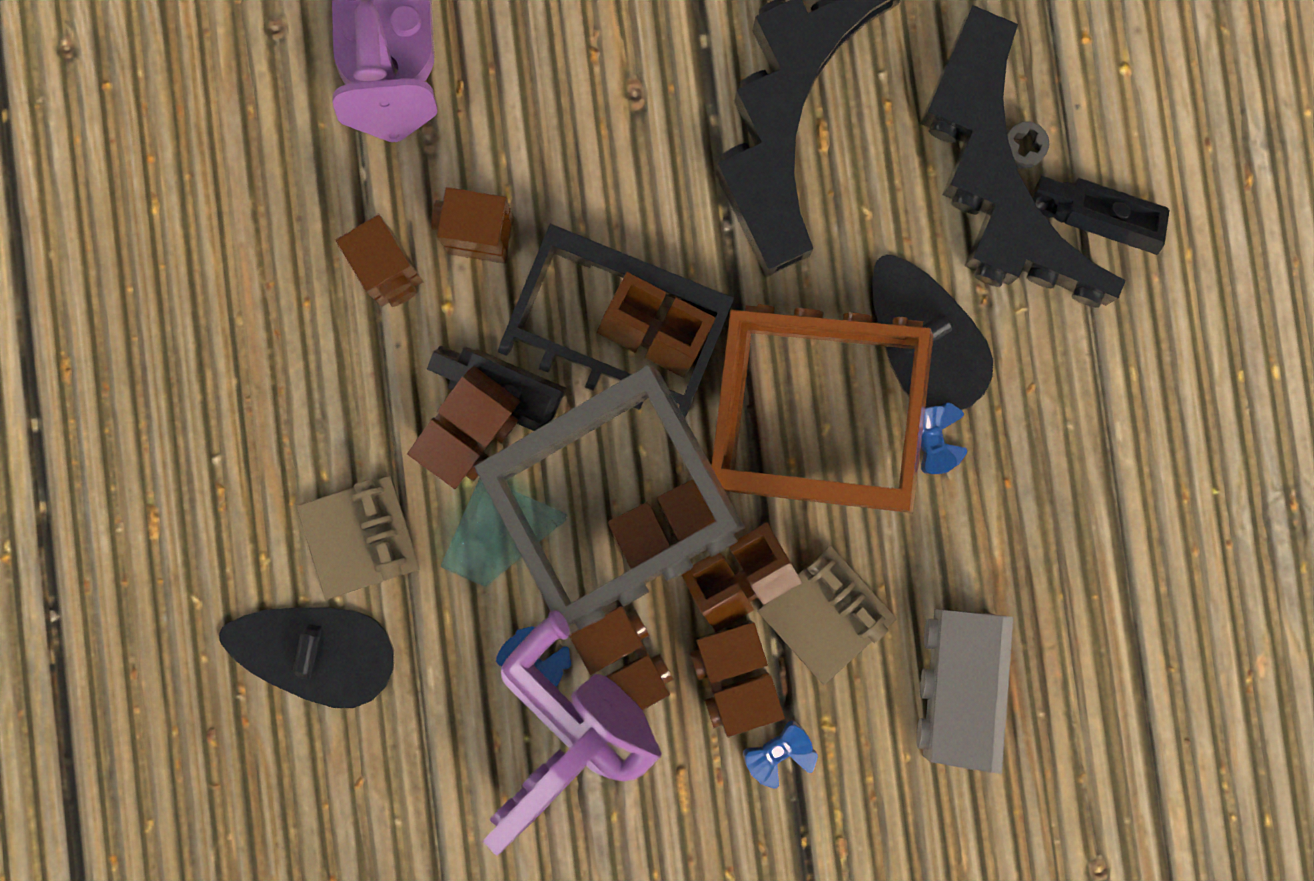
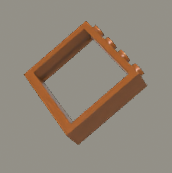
M758 304V306L746 305L745 311L731 310L711 465L725 492L913 513L934 337L931 328H923V321L908 320L907 317L893 318L892 325L873 323V316L862 313H843V320L823 318V311L808 308H795L794 315L774 314V307ZM751 334L915 349L899 489L735 470Z

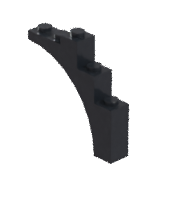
M772 0L762 6L758 11L759 15L755 16L753 33L773 73L768 75L766 70H761L749 75L740 82L741 88L736 90L734 103L755 146L750 148L748 143H742L724 152L721 155L723 161L717 163L716 176L765 277L810 257L814 249L800 213L794 171L796 134L803 106L816 78L845 42L864 25L896 7L900 0H819L811 6L812 12L809 13L802 0H789L787 2L786 0Z
M973 5L963 21L920 122L921 125L930 128L929 133L939 140L949 143H955L956 140L964 142L942 195L953 199L951 204L965 213L978 215L980 211L986 213L964 267L974 270V277L977 280L995 287H1001L1003 283L1010 285L1020 277L1023 270L1028 273L1026 278L1039 286L1054 288L1055 285L1072 291V298L1079 303L1099 308L1101 304L1106 306L1119 298L1126 280L1091 262L1060 236L1037 208L1017 170L1007 137L1003 96L1007 59L1018 24Z

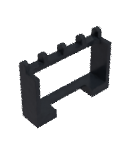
M550 223L502 337L498 353L508 356L514 342L520 341L545 351L539 370L549 373L556 356L590 369L591 372L585 388L593 392L599 383L601 375L617 381L630 376L631 373L523 330L554 254L588 268H591V265L622 278H624L626 272H629L667 292L666 296L673 299L677 297L716 318L684 395L669 389L684 418H686L734 298ZM644 401L633 408L641 410Z

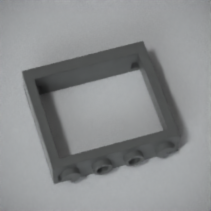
M649 365L474 466L550 611H559L566 619L568 626L576 624L578 630L603 619L605 614L602 608L619 599L622 606H625L647 594L649 590L646 583L663 574L665 580L669 581L693 568L690 559L706 549L710 556L726 550L727 547L738 542L734 534L745 528L660 372ZM649 398L716 522L571 603L506 480Z

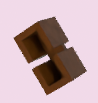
M446 187L443 201H435L431 229L437 231V238L444 245L449 255L506 264L514 216L505 196Z
M380 214L335 240L365 291L381 307L390 303L391 307L403 304L416 295L415 287L423 283L394 232Z
M626 272L603 316L597 333L636 353L640 345L648 349V352L644 358L684 378L716 318L677 297L663 322L654 318L667 292Z
M473 365L455 385L438 409V415L430 420L407 452V455L453 489H456L465 477L474 482L479 476L474 466L490 457L484 451L492 440L495 439L502 444L518 423L519 419L513 416L512 413L521 400Z
M694 479L657 497V501L678 543L716 522ZM648 502L608 521L630 569L672 547L669 545Z
M768 523L737 539L738 542L729 546L743 569L737 574H734L721 552L714 556H707L695 563L693 568L681 574L701 613L715 632L754 611L750 603L754 599L759 598L764 605L802 583Z
M621 605L605 614V617L598 622L592 623L581 630H576L569 635L590 675L634 651L639 658L605 677L616 683L642 711L670 695L666 684L674 680L660 653L651 658L642 640L650 635L636 609L627 614Z
M751 620L696 638L699 649L690 651V655L698 680L708 678L714 697L705 699V703L713 728L723 726L726 736L730 737L785 719L772 676L768 672L723 687L720 683L721 680L768 666L755 622Z

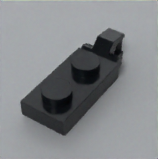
M1041 176L1032 192L1031 197L1037 208L1048 218L1054 217V219L1061 223L1065 222L1066 225L1158 255L1165 245L1170 212L1168 207L1079 177L1075 183H1062Z
M439 346L438 349L434 350L427 370L450 379L448 385L450 390H453L461 377L474 365L521 400L512 413L513 416L519 419L518 425L536 431L555 419L567 390L566 387L478 349L474 350L464 347L462 352L458 353Z

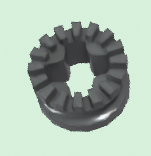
M1021 122L1013 126L1007 134L1016 166L1020 170L1030 169L1037 165L1048 152L1050 146L1049 137L1045 129L1039 124ZM1027 134V136H1032V146L1038 151L1036 153L1030 151L1024 157L1017 153L1019 144L1013 140L1014 137L1022 139Z

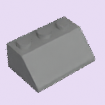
M934 609V619L926 620L924 646L927 649H931L930 669L923 668L920 695L921 698L927 699L926 719L920 718L918 721L916 743L918 749H924L923 757L930 762L1002 774L1013 617Z

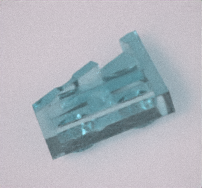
M479 478L440 567L487 587L517 560L521 559L522 556L483 482ZM511 490L538 542L542 541L566 521L568 514Z

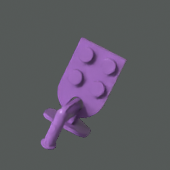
M332 0L333 53L341 79L346 84L336 89L332 97L338 121L343 125L389 142L402 141L437 114V103L433 89L428 83L424 82L433 68L435 57L432 0Z
M557 610L551 611L549 617L536 626L510 654L502 665L501 676L505 685L569 748V751L565 754L559 749L546 763L537 768L522 784L523 788L490 818V821L496 827L482 842L496 856L510 845L586 766L591 771L604 777L619 781H629L643 775L662 755L643 711L612 680L600 674L593 675L572 693L571 703L533 665L553 642L559 638L566 639L570 635L566 619ZM609 742L632 753L623 760L607 743Z

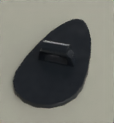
M894 255L881 256L874 265L872 277V300L877 323L892 325L893 318L907 317L908 320L923 321V328H931L934 336L925 407L942 406L943 403H952L961 410L970 408L985 394L993 378L994 359L987 340L971 317L929 274L911 262ZM884 346L894 374L902 390L909 397L915 349Z
M329 607L263 610L244 615L225 624L219 633V640L224 649L251 674L300 698L331 708H356L373 701L387 687L394 670V648L388 632L374 618L354 610Z

